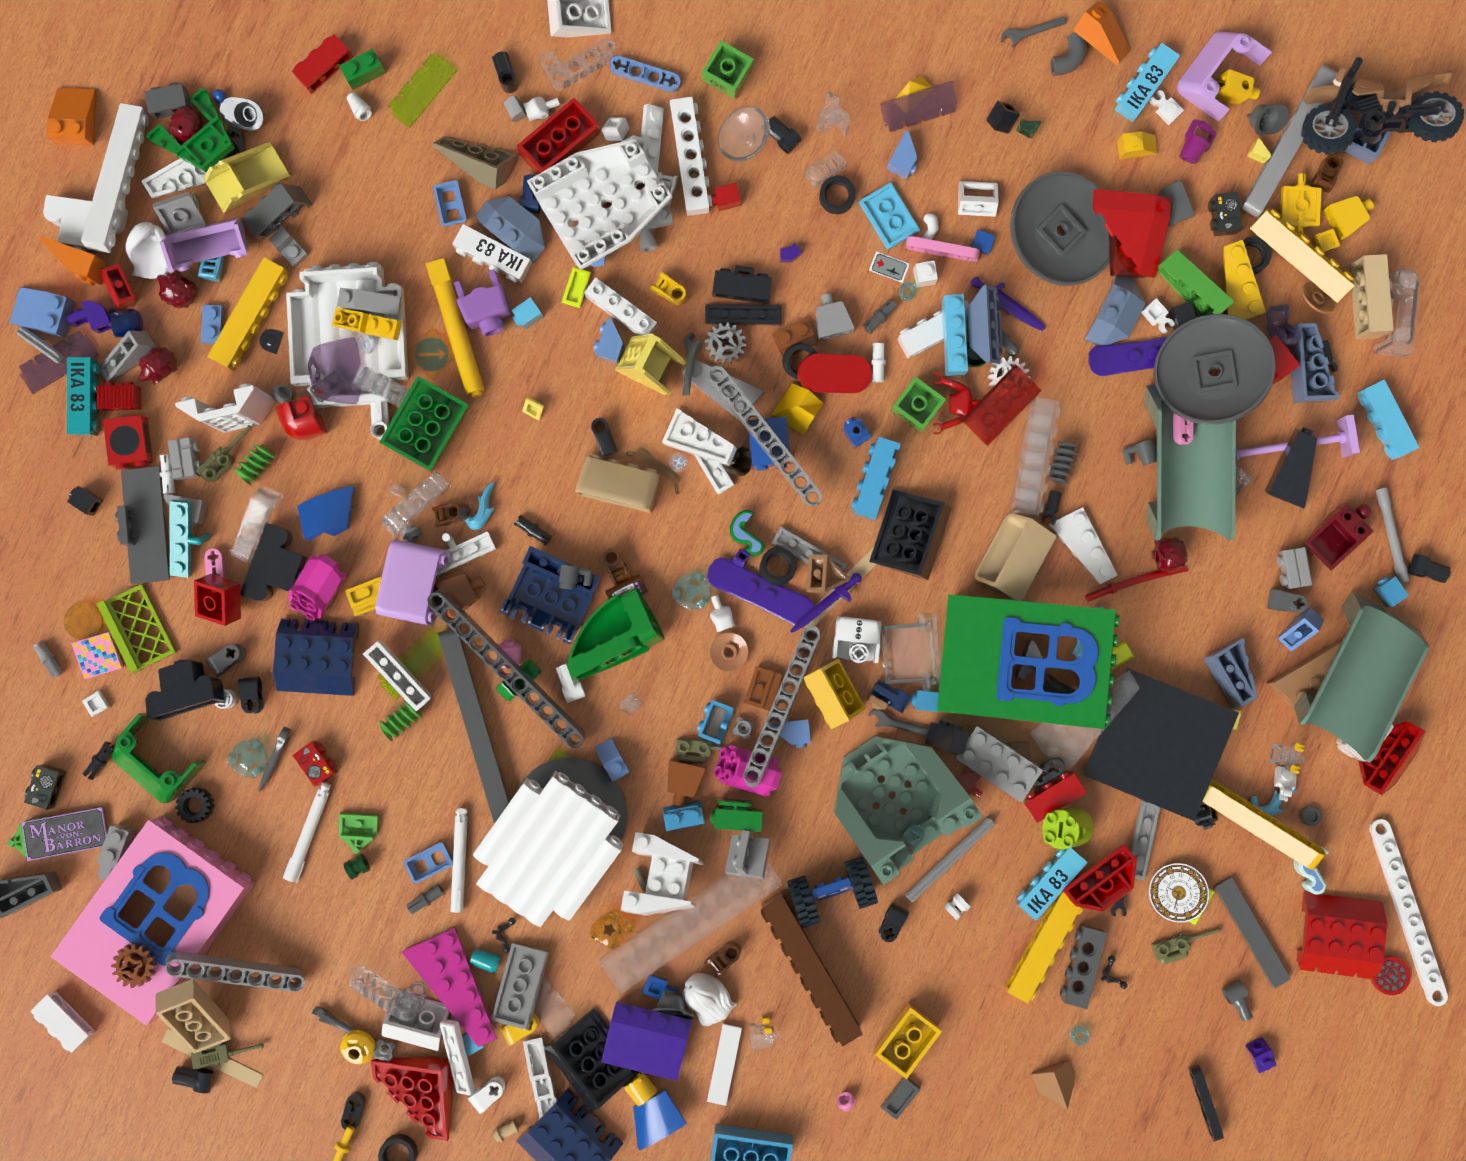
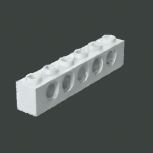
M692 97L670 100V108L687 216L709 213V207L712 206L711 195H707L706 190L710 186L708 176L704 177L703 171L707 169L706 159L701 158V151H704L703 140L698 138V133H701L700 121H696L695 115L698 114L697 103H693ZM683 117H689L691 119L687 123L681 121ZM686 135H692L694 137L691 141H686L684 139ZM689 153H694L696 158L688 159L686 156ZM696 171L699 173V176L692 178L689 174ZM694 190H700L702 194L696 197L692 194V192Z

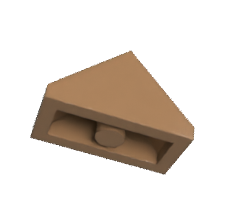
M809 555L807 593L827 592L850 581L828 555Z
M1068 1060L1031 1073L1040 1094L1068 1109L1075 1082V1077Z

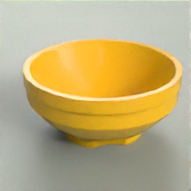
M361 1030L349 1031L344 1035L340 1043L342 1056L348 1062L357 1065L367 1063L374 1056L373 1053L376 1050L374 1039L371 1035ZM356 1049L360 1056H352L350 1050Z

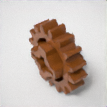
M135 943L131 947L128 944L124 946V949L122 948L117 951L119 955L113 957L116 963L112 964L111 967L116 968V971L112 975L118 974L119 977L116 981L123 980L124 987L129 983L131 988L137 985L141 987L144 985V982L147 983L151 980L150 976L156 974L152 970V968L158 965L153 963L156 956H150L152 949L146 951V945L139 947L138 943ZM140 963V965L136 967L129 968V966H131L132 964Z

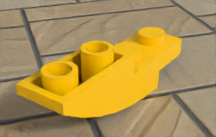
M336 307L332 326L398 341L402 322Z

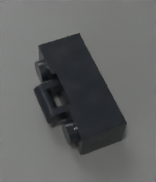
M735 265V273L731 272L730 269L721 268L720 271L715 270L712 296L769 304L772 278L763 273H758L757 276L754 275V267ZM738 273L749 274V277L739 276Z

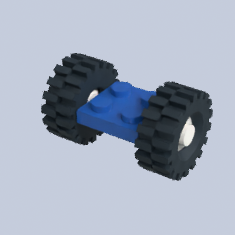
M863 856L844 862L849 878L845 879L843 876L834 879L833 883L826 885V883L815 885L814 890H810L806 875L787 881L802 928L821 922L814 902L853 890L859 909L878 903L872 879Z

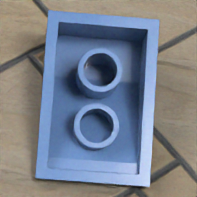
M20 287L9 323L66 338L69 327L66 316L72 314L71 312L74 310L76 302L53 293Z

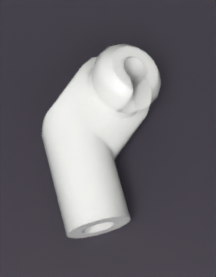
M927 213L924 216V221L928 225V230L922 238L932 240L939 230L938 219L936 215Z

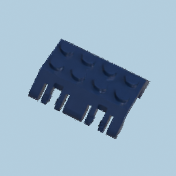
M530 546L522 562L524 565L508 599H505L500 613L508 616L511 612L510 618L515 619L521 609L525 611L521 618V623L526 624L529 619L528 626L541 632L548 625L545 631L547 635L552 633L556 625L560 627L556 639L561 640L564 633H566L563 642L570 645L584 620L601 578L592 574L591 586H584V576L578 575L575 590L559 588L560 565H574Z
M281 618L276 632L273 664L276 690L354 696L356 677H352L355 638L359 639V623H350L348 627V622H343L340 632L335 633L337 625L334 621H331L329 625V621L315 620L310 623V620H304L301 631H298L299 623L297 619H292L291 622V619Z
M569 1088L557 1098V1101L532 1127L530 1126L516 1140L535 1161H611L623 1145V1142L618 1137L613 1140L615 1137L613 1132L609 1133L602 1142L599 1136L605 1131L607 1126L603 1123L596 1130L602 1121L590 1109L583 1115L588 1108L585 1104L574 1114L571 1109L576 1105L579 1098L575 1096L567 1104L574 1094Z

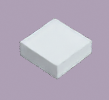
M97 691L82 700L91 717H95L111 707L101 691Z

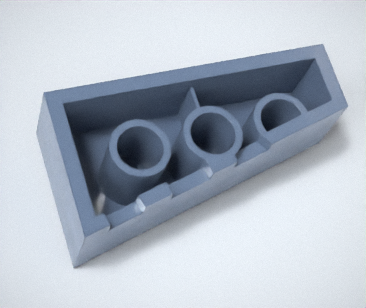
M1304 323L1292 326V328L1300 332L1299 341H1297L1295 332L1292 335L1288 334L1289 351L1300 364L1298 368L1291 372L1293 404L1331 402L1340 399L1339 393L1336 392L1333 384L1335 383L1334 377L1330 375L1328 358L1325 357L1322 349L1324 346L1317 324Z

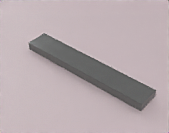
M1228 877L1214 885L1216 892L1272 988L1275 989L1291 979L1233 878Z

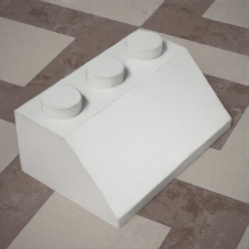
M395 991L383 1021L382 1036L438 1051L443 1039L439 1022L444 1019L448 1020L450 1012L443 1003Z

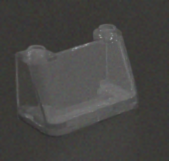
M1401 268L1389 275V279L1392 281L1391 298L1399 300L1396 329L1392 335L1385 337L1384 342L1375 344L1374 354L1407 357L1413 354L1416 349L1422 287L1419 276L1415 271Z

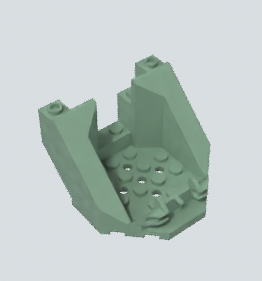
M874 736L843 757L833 812L883 885L900 874L898 870L914 860L912 857L914 853L940 835L944 834L948 837L962 826L968 828L983 817L971 797L932 747ZM880 775H883L885 778L882 783L877 780ZM907 780L911 781V786L909 788H906L904 786V783ZM891 791H894L896 794L893 799L888 796ZM878 802L880 804L879 809H873V803ZM902 807L906 808V813L904 815L899 813V810Z

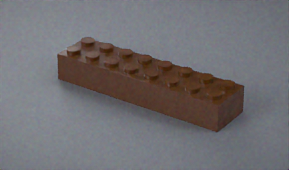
M779 892L761 903L762 909L760 911L766 923L770 921L773 936L776 940H781L782 943L780 945L784 955L791 957L792 960L790 962L796 974L800 973L801 984L806 992L810 990V999L815 1008L820 1007V1016L825 1025L830 1024L831 1028L829 1029L835 1042H840L843 1047L863 1035L860 1025L804 929L801 927L783 893Z

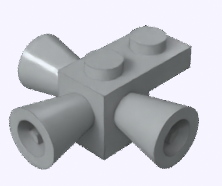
M666 204L637 235L640 236V252H650L658 249V244L653 235L655 228L673 225L669 204Z

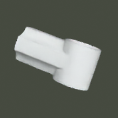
M383 401L371 403L372 426L370 431L378 440H381L383 434L377 435L378 428L385 427L386 431L389 426L388 402Z
M567 664L557 667V674L563 686L562 691L566 702L571 703L586 697L581 682L571 678Z

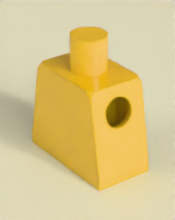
M1228 69L1214 79L1219 84V92L1215 96V99L1218 101L1241 104L1248 98L1256 100L1259 97L1260 89L1253 87V77Z
M1354 196L1333 203L1322 210L1332 229L1334 228L1339 241H1342L1370 219L1368 212L1374 209V204L1370 199L1361 202L1358 196Z

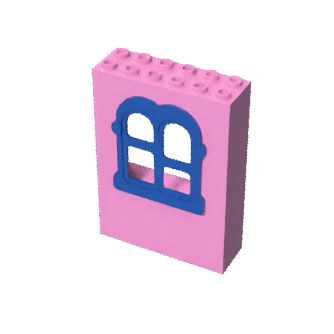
M166 816L149 819L51 955L54 960L146 1026L160 1018L155 1013V994L184 983L188 979L171 976L166 972L167 956L172 952L205 955L255 884L249 874L238 871L236 865L232 862H225L220 858L221 855L218 852L204 847V842L190 837L186 829L176 827L173 824V820ZM157 865L166 867L171 874V881L162 894L157 893L143 881L149 870ZM189 884L196 889L197 901L185 919L180 921L165 911L164 905L180 885ZM135 890H140L155 902V905L138 928H134L119 917V912ZM156 917L162 918L175 928V933L164 947L159 946L145 935L146 930ZM135 943H138L139 947L146 945V951L152 949L150 956H156L153 963L158 965L152 968L156 974L150 976L151 980L147 983L144 982V985L141 987L137 985L131 988L130 983L124 987L123 980L116 981L119 977L118 974L112 975L116 971V968L111 967L112 964L116 963L113 957L119 955L117 951L122 948L124 949V946L128 944L131 947ZM177 961L170 963L171 966H178L180 964ZM140 963L132 964L131 966H129V968L136 967L140 965ZM198 964L192 965L191 968L195 969Z

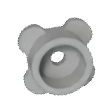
M410 525L402 531V539L407 542H414L422 534V531L418 530V527L415 525Z
M742 717L737 718L733 734L749 739L751 737V729L754 728V722H748Z
M378 1040L376 1042L377 1048L373 1053L374 1057L379 1060H391L395 1044Z

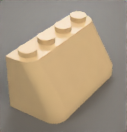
M590 454V457L585 458L576 484L575 493L579 496L651 513L660 475L656 474L657 470L646 468L644 471L638 469L639 466L627 463V466L620 465V461L614 459L604 461L601 460L600 456Z
M1014 513L1009 514L1003 520L977 568L975 579L1011 600L1022 601L1057 536L1031 518Z

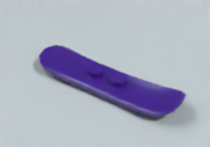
M1167 337L1141 342L1096 346L1089 352L1091 371L1099 376H1108L1153 369L1158 351Z
M726 558L715 559L709 566L707 578L713 587L752 603L793 625L814 608L812 601L808 597L783 586L769 584L761 576L744 567L741 568Z

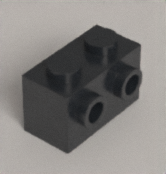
M939 720V723L931 722L925 744L963 755L969 732L962 731V726Z

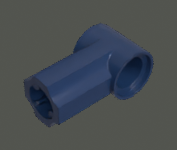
M524 175L522 196H520L519 204L532 214H540L541 206L527 180L536 175Z
M879 679L870 693L888 703V706L902 714L912 697Z

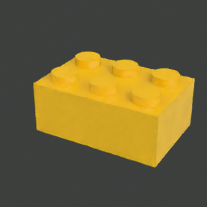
M839 658L803 677L807 688L815 699L816 705L822 711L824 719L831 729L849 721L866 709Z
M908 1003L873 1051L878 1058L907 1079L942 1031L938 1025Z

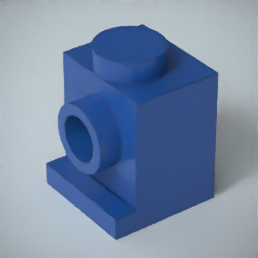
M852 417L844 423L846 426L842 430L854 449L871 439L872 436L860 417L856 420ZM853 428H859L860 433L855 434Z

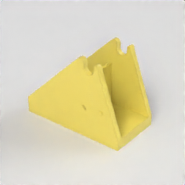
M268 142L219 161V164L209 167L204 181L222 211L226 214L273 188L276 184L291 178V175L272 143Z
M650 333L631 337L615 371L663 395L670 396L671 391L663 386L659 380L669 360L679 365H685L686 361L661 338Z

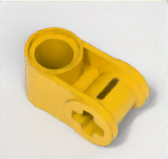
M660 272L659 279L650 289L676 306L683 305L687 300L685 288L668 275ZM675 292L683 293L679 299L674 298L673 295Z
M533 1013L531 1020L533 1024L530 1025L529 1030L506 1024L500 1028L509 1046L535 1031L539 1025L537 1014Z

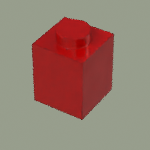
M736 182L714 188V195H711L714 207L718 206L719 212L741 206Z

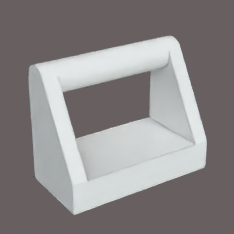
M959 181L958 215L996 217L999 203L997 183ZM964 189L992 190V197L965 196Z

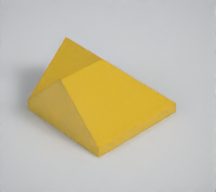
M792 383L771 416L775 418L786 416L787 426L804 436L824 403L809 390Z

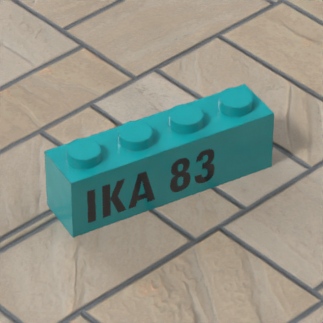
M67 357V434L97 436V431H99L100 425L97 420V412H99V409H97V386L100 385L97 379L100 365L98 360L91 357Z

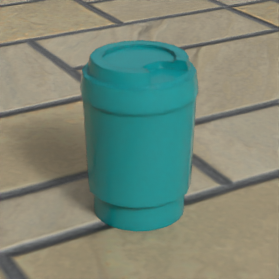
M475 948L470 964L494 973L498 970L501 957L498 954Z

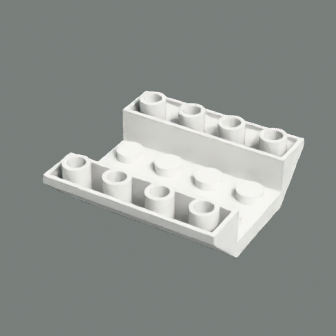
M248 383L240 385L238 389H233L237 405L229 403L223 405L221 409H216L195 398L193 399V397L182 398L181 402H177L175 405L199 422L226 433L247 428L248 425H261L273 407L275 398Z

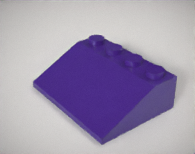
M616 1002L601 1062L677 1081L692 1020Z

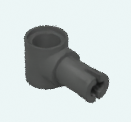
M1237 980L1223 987L1222 992L1229 1004L1235 1006L1241 1020L1248 1021L1252 1019L1253 1015L1246 1003L1248 992L1244 984Z

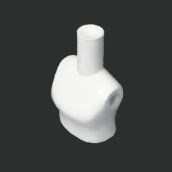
M535 97L529 102L523 103L529 121L532 122L537 119L547 118L549 116V109L559 106L560 103L558 98L546 102L542 97Z
M718 595L711 597L715 609L710 612V617L716 626L717 632L736 626L731 608L729 606H722Z

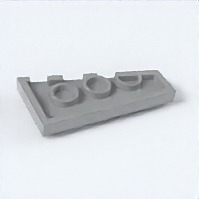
M695 359L691 383L739 420L711 384L709 371L712 367ZM686 368L681 373L684 377ZM715 372L712 377L715 380H720L723 378V374ZM730 376L752 405L764 393L763 390ZM727 387L724 393L730 396L735 393V390L732 387ZM739 402L736 408L743 411L747 408V405L744 402Z

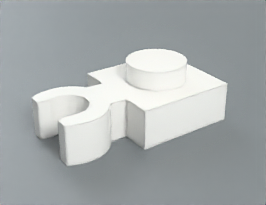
M1159 90L1156 95L1160 100H1156L1152 96L1149 102L1151 105L1159 107L1156 113L1169 126L1184 110L1172 97L1166 100L1164 92Z
M1157 298L1152 300L1141 312L1152 326L1158 323L1159 330L1162 333L1168 332L1165 329V323H1168L1171 327L1175 325L1172 319L1165 317L1169 312Z

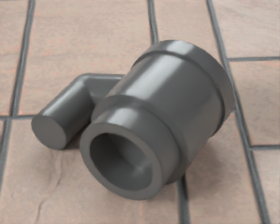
M1154 439L1125 447L1122 450L1126 465L1134 463L1131 454L1135 452L1138 453L1143 466L1157 462Z
M560 565L559 588L575 590L578 575L584 576V586H591L592 570L589 568Z

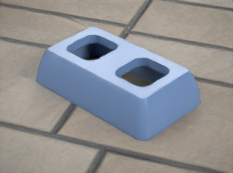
M454 180L434 185L433 190L441 225L447 227L466 222L458 181ZM454 191L455 201L445 203L443 193ZM458 209L460 218L449 221L447 211Z
M440 842L406 859L404 865L412 882L417 884L453 865V862L444 844ZM437 851H441L445 857V862L436 865L432 858V854ZM423 859L428 870L420 874L414 864Z

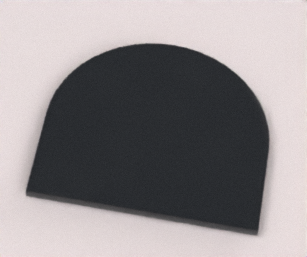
M273 329L264 331L259 340L261 347L268 352L277 354L284 333Z

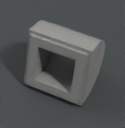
M513 95L505 100L504 106L513 122L527 117L521 102L516 96Z

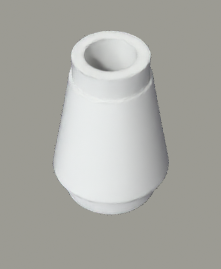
M350 93L347 96V100L354 117L359 119V121L368 120L372 115L371 107L357 93Z

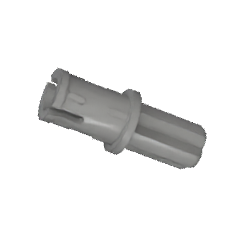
M45 641L39 642L42 650L37 643L33 645V649H35L41 659L40 663L44 664L52 678L60 676L62 670L54 659L56 656L51 654Z

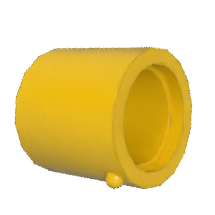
M639 1072L624 1085V1089L637 1106L647 1102L658 1091L646 1073Z

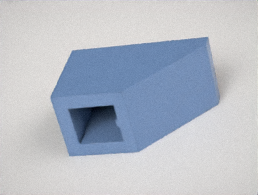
M607 318V321L601 325L600 333L602 335L600 340H596L593 350L596 351V357L618 364L624 344L612 319Z

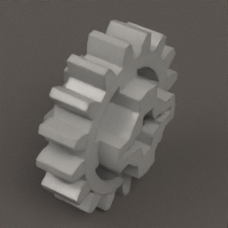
M729 322L726 323L725 327L719 323L718 329L713 326V333H707L710 339H705V343L709 344L705 349L706 351H711L709 357L715 356L716 363L719 359L722 360V365L725 364L726 360L732 364L733 358L738 361V354H744L741 348H746V344L742 343L746 340L745 336L740 337L742 330L736 331V325H733L732 328L729 327ZM721 332H727L726 334L719 335ZM734 335L738 340V346L733 342ZM728 340L730 346L722 347V342ZM713 342L718 345L717 352L713 348ZM725 353H733L731 355L724 356Z

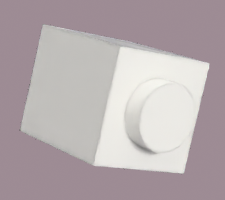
M935 261L915 264L913 272L916 288L935 285L938 280Z

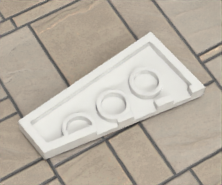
M180 158L143 179L141 182L151 198L154 199L206 184L204 181L206 173Z
M678 408L662 441L666 446L730 466L737 450L734 445L701 425Z
M1083 507L1056 520L1055 525H1052V523L1048 524L1098 584L1118 576Z

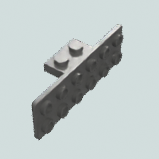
M158 466L121 471L124 505L117 506L115 517L119 524V530L117 531L118 541L120 545L128 547L131 584L170 580L162 482L160 477L161 470Z

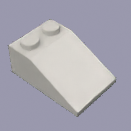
M547 0L551 36L579 37L611 33L608 0Z

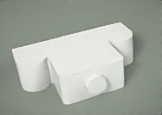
M46 195L43 214L48 221L56 226H60L59 243L85 252L88 250L81 242L92 201ZM126 209L121 213L120 227L117 229L116 234H120L125 230L128 210Z

